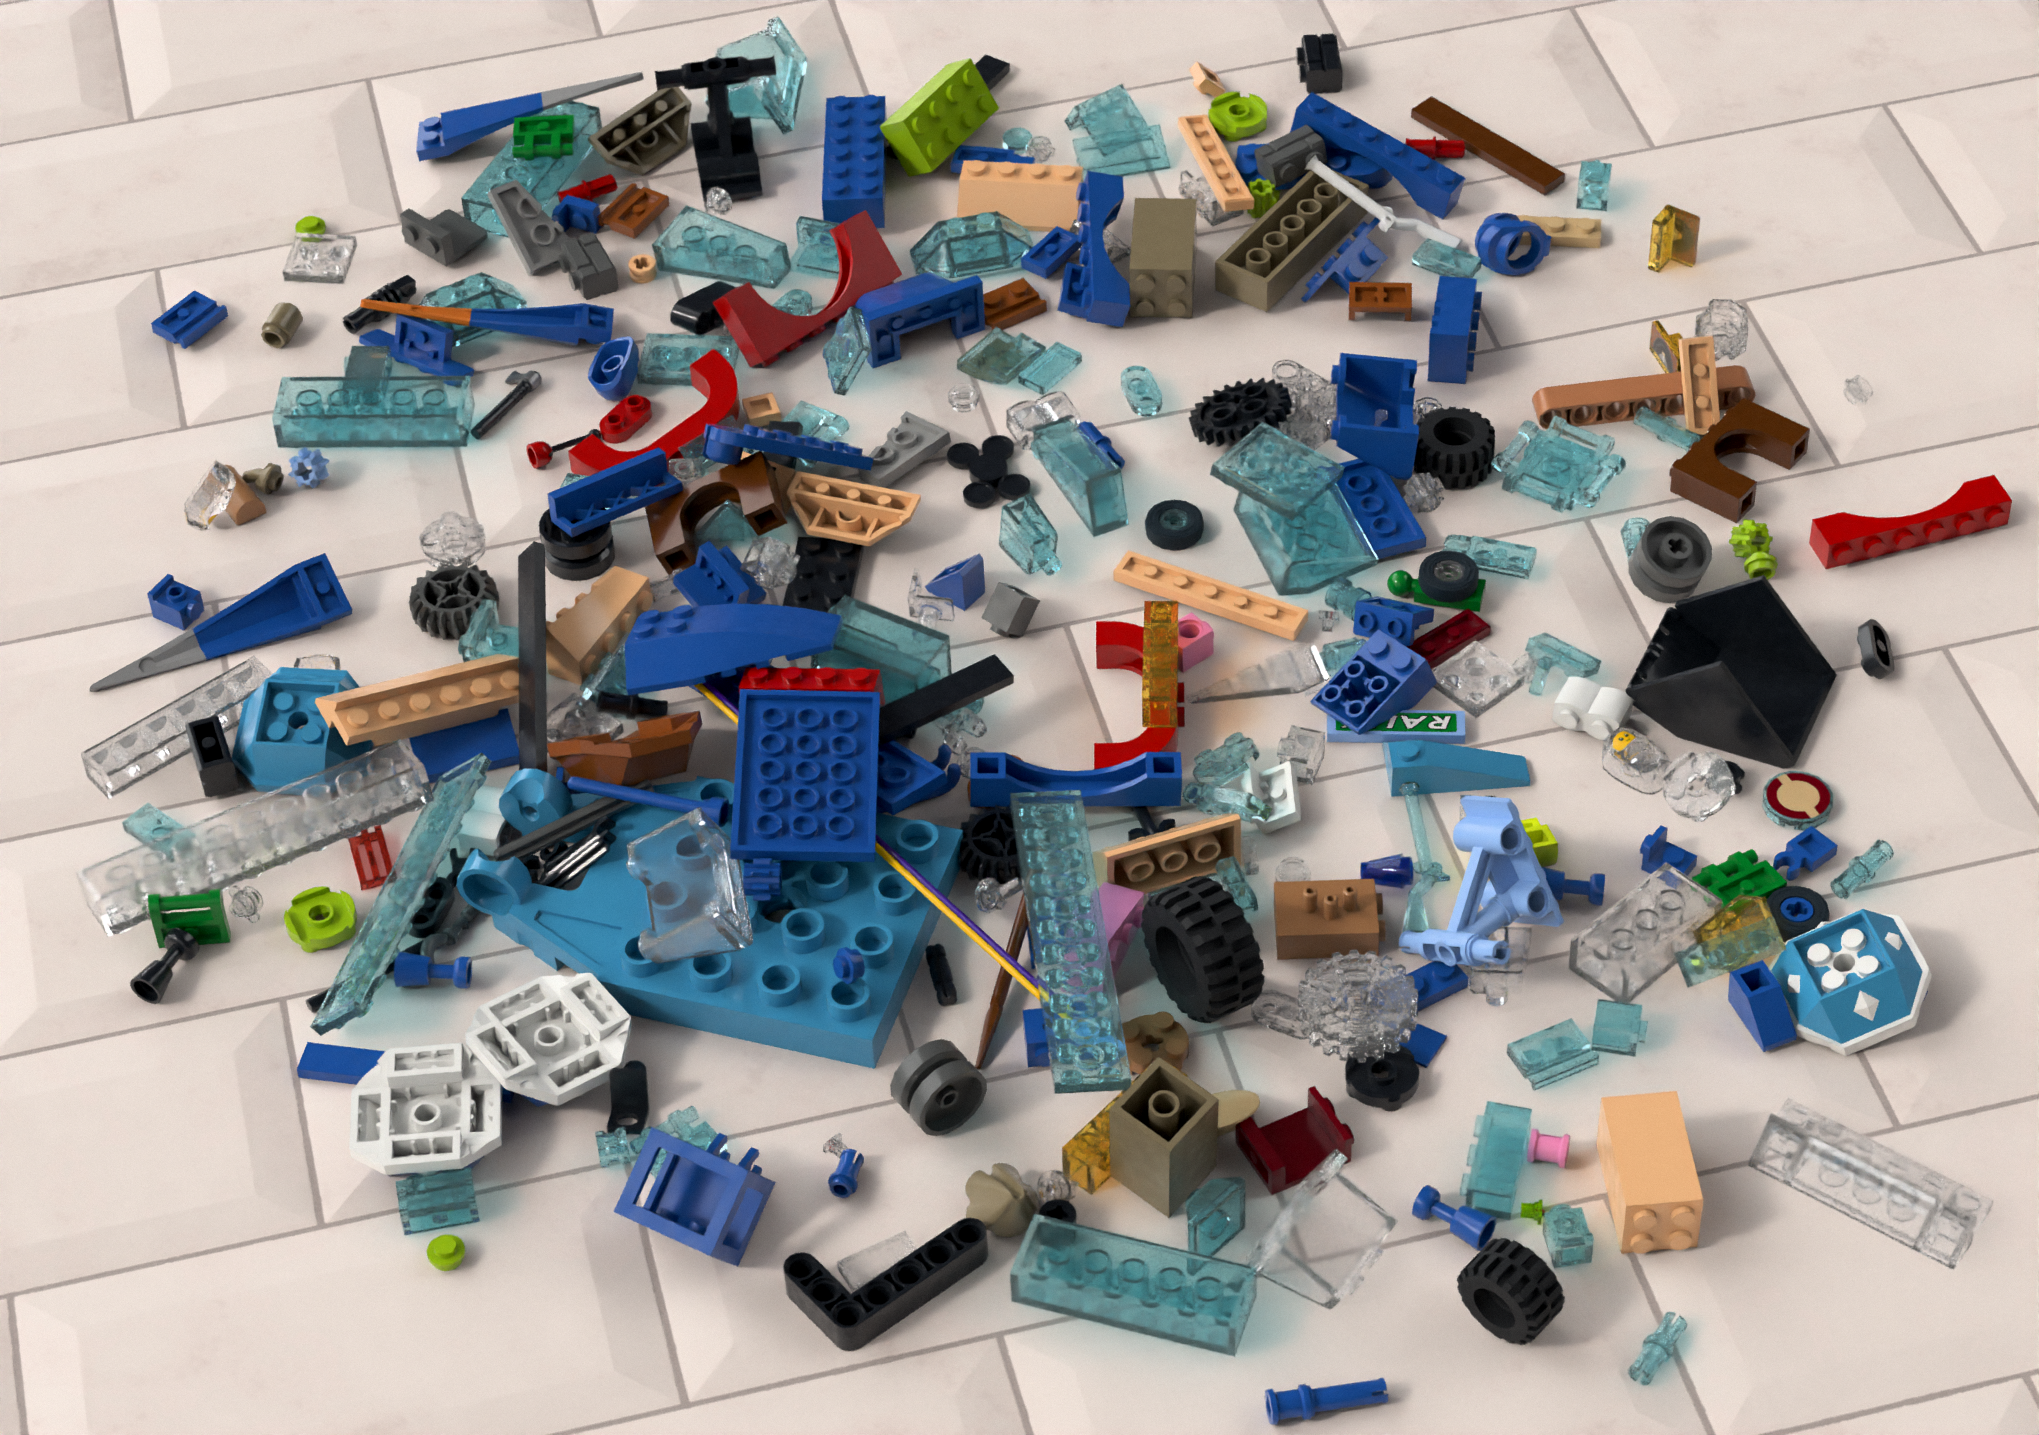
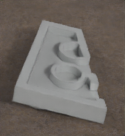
M517 180L490 190L487 195L528 275L558 263V256L562 255L561 244L563 241L570 239L563 231L564 228L557 221L554 222L542 210V205Z
M906 411L901 416L902 423L898 428L892 427L887 433L888 440L884 445L876 446L869 455V457L873 458L871 471L858 469L860 479L877 487L885 488L891 485L895 480L951 443L949 431Z

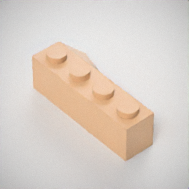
M614 566L592 584L589 594H579L575 598V605L572 608L563 607L557 612L556 621H546V662L548 674L581 686L586 683L591 675H595L604 659L615 651L622 637L632 630L637 617L650 608L653 595L650 590L649 577Z

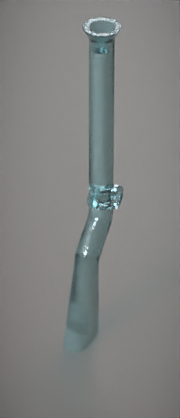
M1410 781L1402 784L1399 792L1405 799L1418 861L1413 864V871L1421 874L1422 878L1408 893L1403 932L1410 930L1423 933L1429 929L1422 897L1436 882L1450 881V876L1442 872L1443 867L1440 863L1432 861L1418 798L1420 787L1418 783Z

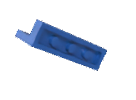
M658 447L547 493L551 522L571 537H574L683 491V486L680 480L668 472L666 453ZM661 483H665V484H666V485H664V486H662V487H654V486L659 485V484H661ZM575 519L581 520L574 524L571 523Z

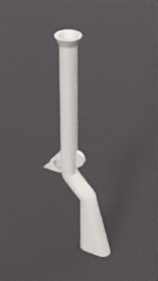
M1316 154L1305 167V170H1312L1380 220L1379 228L1385 231V233L1390 228L1400 231H1415L1448 256L1455 251L1462 239L1419 219L1397 218L1393 215V210L1390 207H1382L1320 162Z

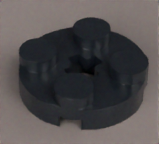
M1377 1041L1376 1046L1366 1049L1362 1045L1357 1047L1347 1058L1345 1064L1346 1092L1350 1097L1365 1105L1382 1108L1388 1112L1396 1111L1401 1107L1402 1103L1408 1101L1415 1094L1419 1085V1066L1417 1067V1064L1414 1062L1413 1054L1400 1044L1389 1041ZM1382 1071H1387L1388 1077L1378 1078L1373 1073L1380 1074Z

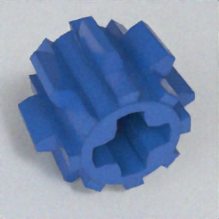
M753 858V863H744V895L753 896V901H771L772 896H780L782 890L781 863H772V858Z

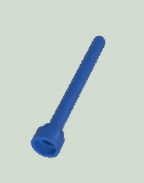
M576 776L570 777L567 782L568 787L574 791L699 815L702 820H706L708 825L724 827L730 811L729 800L718 797L705 799L704 802Z

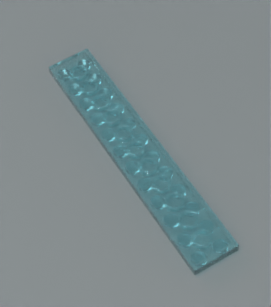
M1081 790L1010 793V808L1054 1093L1127 1090L1131 1086V1073Z

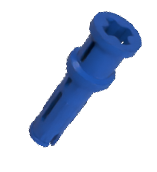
M1378 1378L1376 1380L1311 1389L1310 1385L1306 1386V1384L1298 1385V1388L1294 1390L1280 1392L1266 1389V1412L1269 1423L1274 1425L1278 1424L1280 1419L1302 1417L1303 1420H1308L1315 1416V1412L1376 1403L1383 1404L1388 1402V1394L1383 1392L1387 1390L1384 1378Z

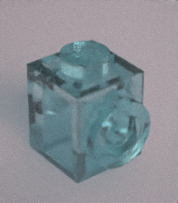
M1599 160L1581 162L1578 179L1577 209L1607 211L1612 164L1601 163Z

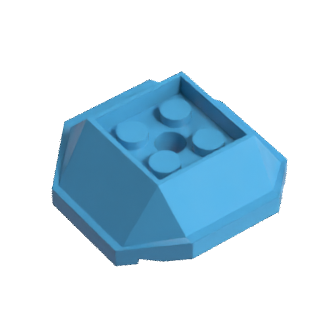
M280 667L269 678L265 679L261 686L243 703L232 753L234 767L258 792L327 795L341 788L352 779L357 780L367 775L374 745L372 740L346 746L337 728L328 727L315 704V700L318 697L360 688L347 670Z

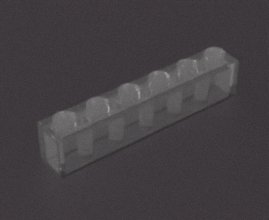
M255 656L236 665L80 753L87 777L108 799L112 798L191 753L185 725L189 722L211 716H219L224 733L238 726L244 701L273 673Z

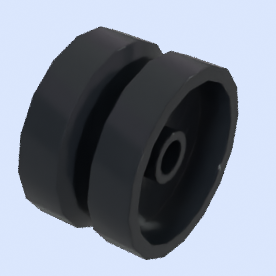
M550 509L543 513L539 521L541 543L545 547V566L551 574L564 580L581 581L599 576L611 567L615 559L611 521L571 537L551 522ZM575 519L571 523L574 524L581 520Z

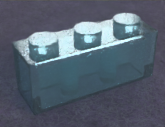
M1487 1101L1484 1116L1477 1115L1474 1137L1478 1138L1477 1145L1470 1144L1467 1157V1166L1472 1168L1470 1174L1463 1173L1460 1186V1195L1466 1196L1465 1206L1493 1215L1496 1218L1511 1219L1530 1136L1532 1109Z

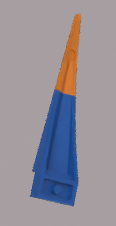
M361 299L360 307L574 346H577L579 338L585 339V341L591 344H602L603 342L610 341L614 314L613 308L585 303L508 309L432 307Z

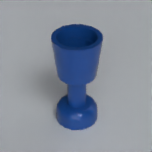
M1542 867L1546 874L1547 883L1556 900H1562L1563 893L1588 895L1590 904L1602 906L1605 874L1594 873L1591 875L1590 881L1565 879L1564 871Z
M399 951L396 955L394 966L395 986L429 985L431 978L453 979V983L457 988L469 989L472 979L471 957L463 956L457 958L454 965L432 964V959L429 956Z
M1430 1185L1424 1186L1414 1201L1412 1215L1421 1220H1428L1434 1215L1450 1223V1232L1477 1251H1481L1488 1244L1494 1233L1496 1217L1468 1206H1461L1456 1210L1440 1202L1441 1196L1437 1189Z

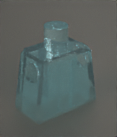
M1029 493L1002 506L999 535L1000 548L1026 574L1031 575L1041 569L1047 576L1057 573L1062 567V562L1056 556L1058 534L1032 495Z

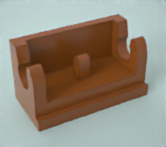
M1349 282V320H1355V312L1405 313V321H1411L1412 283Z

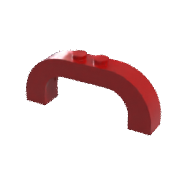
M713 348L690 364L692 386L708 399L701 409L649 446L637 451L626 452L612 449L594 434H591L568 451L571 471L577 477L583 479L658 447L666 453L667 469L671 475L675 476L679 472L685 471L693 462L703 456L702 452L705 443L703 436L706 424L734 428L737 423L740 402L737 378L732 366Z
M1096 621L1097 669H1125L1142 676L1150 687V722L1147 729L1133 740L1121 743H1094V770L1121 764L1145 752H1176L1178 746V727H1185V707H1178V703H1185L1184 682H1178L1177 661L1172 649L1160 636L1144 627L1126 622Z

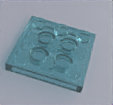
M1262 422L1212 464L1210 475L1246 494L1252 500L1258 501L1276 511L1279 515L1293 521L1342 478L1345 467Z

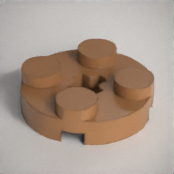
M1161 1011L1154 1015L1139 1016L1122 1023L1118 1027L1116 1043L1127 1052V1060L1119 1065L1130 1075H1132V1071L1142 1074L1158 1057L1178 1071L1183 1068V1062L1186 1060V1057L1188 1059L1189 1038L1187 1032L1182 1025L1174 1021L1173 1016L1168 1012ZM1148 1044H1157L1158 1050L1152 1051L1150 1047H1143Z

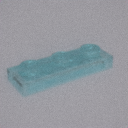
M1772 916L1674 954L1687 987H1691L1787 951Z

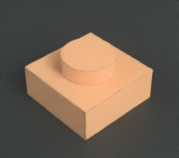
M1196 62L1189 69L1195 80L1193 85L1202 94L1206 95L1209 93L1216 98L1225 92L1218 75L1204 65Z
M773 392L742 399L743 410L749 425L760 427L769 425L770 421H781V413Z

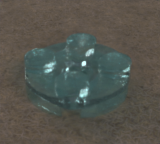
M1241 732L1234 733L1225 739L1222 746L1213 751L1211 749L1204 750L1194 758L1196 767L1192 773L1193 777L1202 789H1207L1206 783L1212 782L1214 787L1224 785L1248 770L1249 766L1246 762L1252 756L1256 761L1259 758L1260 751L1251 738H1245Z

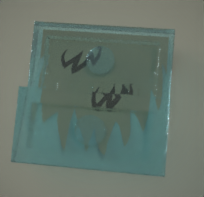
M996 327L957 360V369L984 382L1007 385L1046 352V347L1022 332L1017 337H1013Z

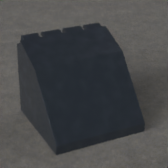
M1762 575L1676 602V609L1673 607L1667 608L1659 628L1655 631L1636 672L1626 688V694L1634 700L1632 705L1678 738L1782 769L1795 766L1837 674L1766 577Z

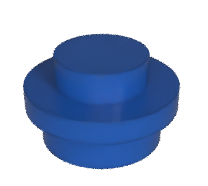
M848 947L840 948L837 951L836 957L833 960L836 976L839 979L842 978L846 984L855 983L858 978L863 977L865 966L861 953L857 949H849Z

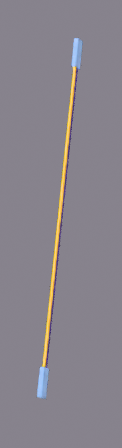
M707 680L705 683L694 685L738 725L739 709ZM876 834L875 851L1067 1025L1066 1034L1105 1070L1110 1071L1127 1060V1052L1086 1015L1082 1017L1076 1016Z

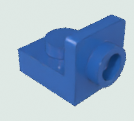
M566 195L552 212V220L554 222L557 221L564 228V232L569 227L597 234L602 228L598 221V215L600 214L599 204Z
M1660 825L1654 834H1648L1641 844L1640 853L1643 854L1641 870L1679 887L1695 868L1697 855L1667 842L1668 828Z

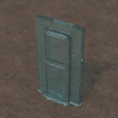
M1160 124L1072 140L1077 158L1076 162L1079 167H1083L1084 180L1087 171L1129 176L1170 169V162Z

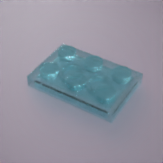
M647 333L637 373L638 384L692 386L690 364L713 348L730 363L735 372L739 347L732 336Z

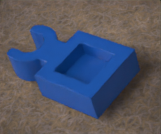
M1810 826L1787 842L1786 851L1780 852L1774 857L1773 868L1778 870L1782 866H1789L1786 879L1792 881L1800 875L1801 868L1805 867L1810 872H1813L1833 858L1837 853L1838 845L1813 826Z

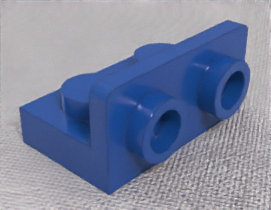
M1379 596L1356 601L1353 633L1370 638L1379 629L1404 646H1411L1414 643L1415 630L1419 629L1420 625L1433 622L1434 609Z

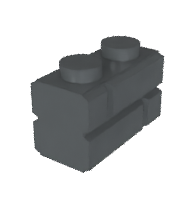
M1304 125L1254 151L1259 174L1266 180H1270L1271 184L1275 185V188L1308 173L1310 170H1305V167L1315 154L1323 164L1328 162L1323 139L1317 133H1314L1308 125Z
M593 232L582 235L579 239L572 238L562 242V255L558 256L559 264L563 273L569 272L570 284L574 291L579 290L586 300L599 297L601 293L606 295L617 291L619 287L616 268Z

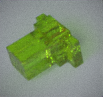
M1539 1199V1202H1535V1204L1521 1203L1520 1218H1532L1534 1221H1538L1537 1225H1541L1542 1216L1545 1215V1211L1542 1209L1543 1200Z

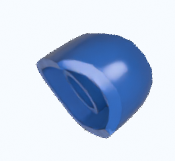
M626 336L606 342L598 350L589 368V381L597 393L607 401L622 400L630 393L638 373V361H640L639 349L633 338Z

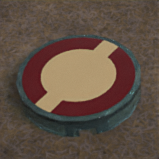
M1788 771L1779 773L1769 779L1763 789L1762 808L1768 818L1782 827H1785V824L1794 826V830H1806L1810 826L1816 828L1826 822L1833 808V793L1829 785L1818 776L1807 772Z

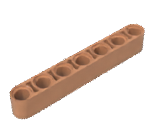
M1739 365L1716 367L1719 410L1734 407L1743 398L1750 401L1755 399V390L1745 367ZM1681 372L1545 387L1536 391L1532 397L1539 425L1549 430L1685 414Z

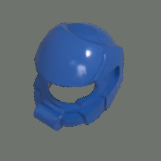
M1495 213L1486 217L1475 237L1478 261L1496 273L1520 275L1533 271L1535 266L1543 260V257L1549 255L1551 236L1546 235L1540 226L1531 221H1520L1518 216L1511 213ZM1529 232L1532 241L1528 253L1516 260H1508L1507 258L1513 254L1519 245L1522 234Z

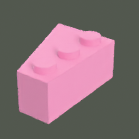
M1106 882L1101 885L1066 933L1061 994L1102 1004L1138 928H1142L1141 923L1144 920L1142 918V911L1145 908L1143 907L1144 892Z

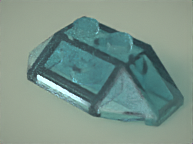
M995 211L938 221L909 252L916 274L931 272L945 278H957L1012 268L1021 262V258L1034 245L1028 229Z
M480 272L427 293L419 303V306L508 309L526 308L527 301L514 285ZM429 320L454 331L452 347L494 332Z

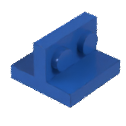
M711 541L699 546L696 563L675 575L673 579V584L692 607L721 604H759L765 600L767 594L727 545L717 550Z

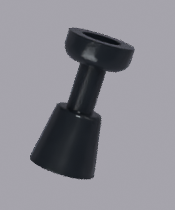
M171 929L164 939V945L168 951L162 959L151 962L131 980V989L142 1000L151 1004L159 1003L172 979L173 971L171 969L179 959L191 960L199 952L200 948L196 939L182 929Z

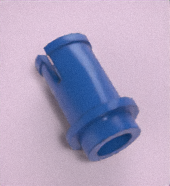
M854 1149L842 1151L836 1171L828 1179L831 1193L840 1198L849 1197L855 1193L858 1187L856 1179L864 1163V1157L859 1153L854 1163L853 1159L857 1152Z

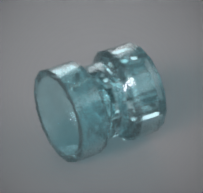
M1338 577L1332 582L1326 592L1325 604L1333 610H1342L1345 617L1354 621L1356 601L1372 598L1369 591L1362 587L1355 588L1353 583L1345 577Z

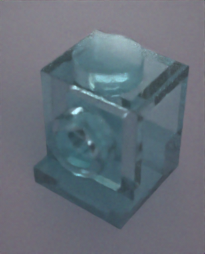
M1559 1204L1552 1207L1549 1212L1544 1213L1542 1232L1553 1267L1558 1268L1592 1262L1594 1238L1592 1233L1589 1232L1582 1207L1571 1208L1568 1204Z

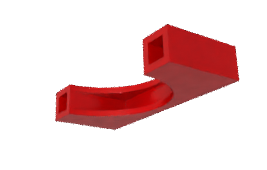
M866 210L829 230L838 252L839 277L830 301L816 315L798 316L780 311L767 303L755 291L750 282L736 287L712 302L750 367L759 363L766 367L780 358L777 353L785 349L788 353L803 344L801 338L809 334L810 338L826 330L827 328L824 324L829 320L836 323L849 315L847 309L855 305L863 294L894 284L893 280L903 275Z

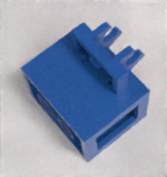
M652 1127L614 1212L708 1256L738 1267L776 1182L761 1176L762 1167L754 1165L751 1170L752 1164L760 1155L758 1149L751 1147L738 1165L729 1162L731 1154L724 1150L719 1156L720 1150L728 1141L727 1136L722 1133L716 1136L705 1151ZM662 1148L668 1151L642 1207L636 1204Z

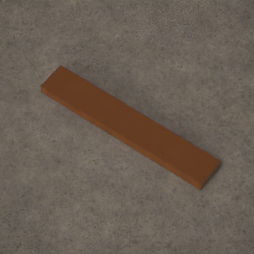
M1432 96L1411 109V118L1449 140H1463L1467 151L1543 195H1546L1565 181L1564 172Z

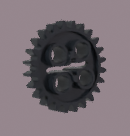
M1251 378L1245 384L1237 381L1233 387L1226 384L1222 391L1213 390V396L1202 397L1204 402L1195 404L1196 409L1190 411L1191 417H1189L1194 437H1198L1199 442L1206 441L1207 445L1216 442L1217 447H1220L1225 442H1228L1229 446H1232L1236 441L1245 444L1248 438L1258 440L1259 434L1268 435L1270 434L1268 429L1279 428L1278 422L1287 421L1286 415L1292 413L1291 408L1293 404L1288 388L1284 387L1282 382L1276 384L1274 379L1265 382V379L1261 378L1254 383Z

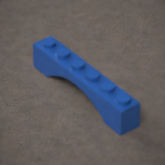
M1313 92L1296 108L1290 132L1308 125L1314 133H1317L1323 139L1325 147L1342 148L1371 159L1386 169L1402 184L1417 206L1442 220L1457 205L1465 177Z
M1087 171L1084 182H1079L1076 192V200L1081 202L1078 208L1077 221L1082 222L1079 229L1078 242L1083 243L1079 263L1084 265L1080 285L1085 287L1081 307L1086 308V322L1123 327L1130 308L1129 283L1119 274L1110 261L1103 240V231L1117 219L1124 199L1123 176Z
M970 752V807H994L995 804L998 807H1008L1009 804L1011 807L1181 806V752H1145L1132 760L1115 766L1084 771H1065L1039 767L1021 761L1006 752Z

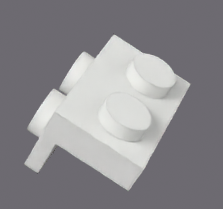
M1290 761L1260 773L1257 772L1251 762L1243 765L1245 778L1241 779V784L1247 797L1244 811L1251 824L1255 823L1265 835L1302 820L1296 769Z

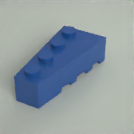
M1439 276L1429 338L1428 381L1466 384L1467 371L1473 372L1475 353H1470V351H1476L1477 332H1472V330L1478 331L1480 312H1475V310H1481L1482 292L1476 291L1477 279Z

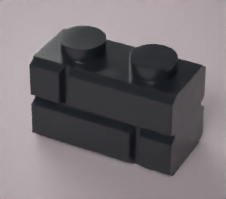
M1334 33L1321 34L1320 37L1317 34L1303 35L1301 47H1296V62L1299 65L1300 83H1305L1308 94L1311 92L1322 94L1323 91L1326 93L1340 92L1342 90V67L1337 37Z
M211 716L186 724L185 728L205 797H213L238 789L239 785L219 716Z

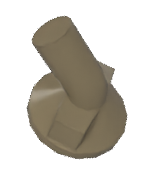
M268 463L264 469L256 468L245 471L242 476L246 483L255 482L256 489L266 495L271 494L273 491H278L284 479L281 467L272 463Z

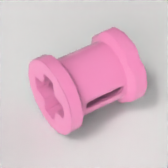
M1533 1128L1529 1141L1527 1162L1533 1163L1534 1160L1558 1163L1559 1168L1565 1169L1570 1135L1564 1134L1563 1137L1539 1133L1538 1129Z

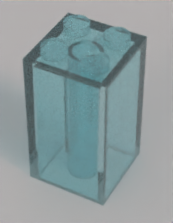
M845 595L836 606H832L828 611L831 614L841 615L843 619L833 650L811 655L810 664L811 668L818 669L824 667L833 669H880L886 705L952 674L950 638L947 634Z

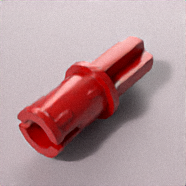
M1433 137V139L1406 138V145L1433 160L1435 158H1463L1465 155V142L1463 140H1436V137Z
M612 174L589 182L582 180L580 185L558 191L557 197L559 203L562 202L566 195L593 202L592 199L616 191L618 189L617 182Z

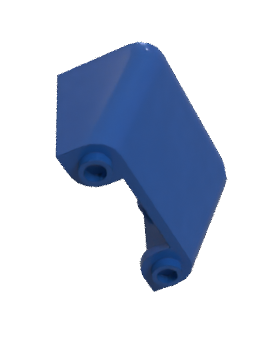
M1340 353L1339 364L1332 365L1331 384H1336V420L1332 421L1331 440H1336L1338 448L1399 480L1411 481L1419 437V425L1413 424V402L1415 396L1413 385L1415 374L1417 373V360Z

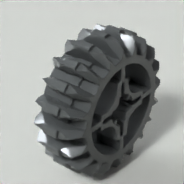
M451 562L449 567L445 568L438 565L437 570L434 572L426 570L425 577H418L416 585L411 587L409 596V607L415 624H418L422 632L428 631L431 637L440 634L443 640L448 636H454L458 640L459 635L463 634L471 637V633L474 630L482 632L484 625L492 624V618L497 615L499 606V593L496 583L488 575L487 570L480 571L477 565L468 568L465 562L460 566H454Z

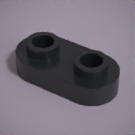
M1870 619L1858 627L1857 641L1862 654L1861 666L1869 676L1883 679L1894 672L1890 639L1884 628L1876 620Z
M432 877L423 881L418 887L403 916L406 931L412 937L427 938L429 935L435 934L441 927L455 900L453 885L448 879Z

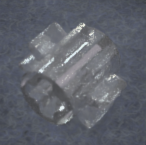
M1430 472L1413 475L1403 487L1407 493L1403 496V499L1409 508L1414 507L1417 513L1432 512L1444 500L1441 491L1445 488L1439 477L1433 479Z

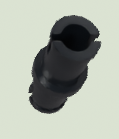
M600 690L597 697L596 711L625 715L628 720H634L636 717L652 719L667 715L668 701L642 698L638 694L623 695Z

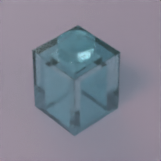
M1598 999L1591 1050L1636 1057L1638 1042L1645 1043L1648 1021L1641 1020L1643 1005Z

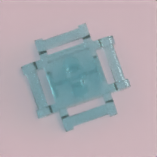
M1557 415L1553 417L1546 431L1539 429L1532 421H1524L1518 428L1517 436L1491 462L1492 467L1497 472L1506 475L1502 483V490L1509 493L1516 491L1551 505L1552 510L1560 513L1565 509L1571 511L1576 504L1593 508L1600 500L1601 492L1613 477L1621 474L1626 467V462L1622 456L1618 454L1610 455L1615 444L1614 437L1606 434L1599 436L1568 424L1566 419ZM1563 435L1581 443L1592 446L1596 449L1592 450L1590 448L1584 447L1572 441L1561 438L1560 436ZM1530 442L1524 451V458L1521 462L1513 461L1523 447Z

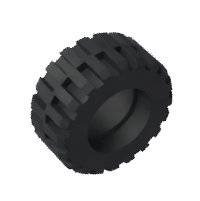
M1195 876L1150 897L1142 911V918L1144 920L1141 926L1142 932L1145 934L1143 939L1145 948L1148 949L1149 960L1158 974L1157 978L1160 984L1164 985L1167 995L1171 1001L1176 1002L1177 1008L1182 1013H1187L1188 1018L1194 1021L1212 1023L1254 1003L1263 990L1262 986L1265 976L1262 974L1264 964L1259 955L1260 947L1254 939V931L1250 923H1247L1244 917L1245 913L1240 905H1236L1234 897L1230 892L1223 890V885L1213 881L1211 878Z

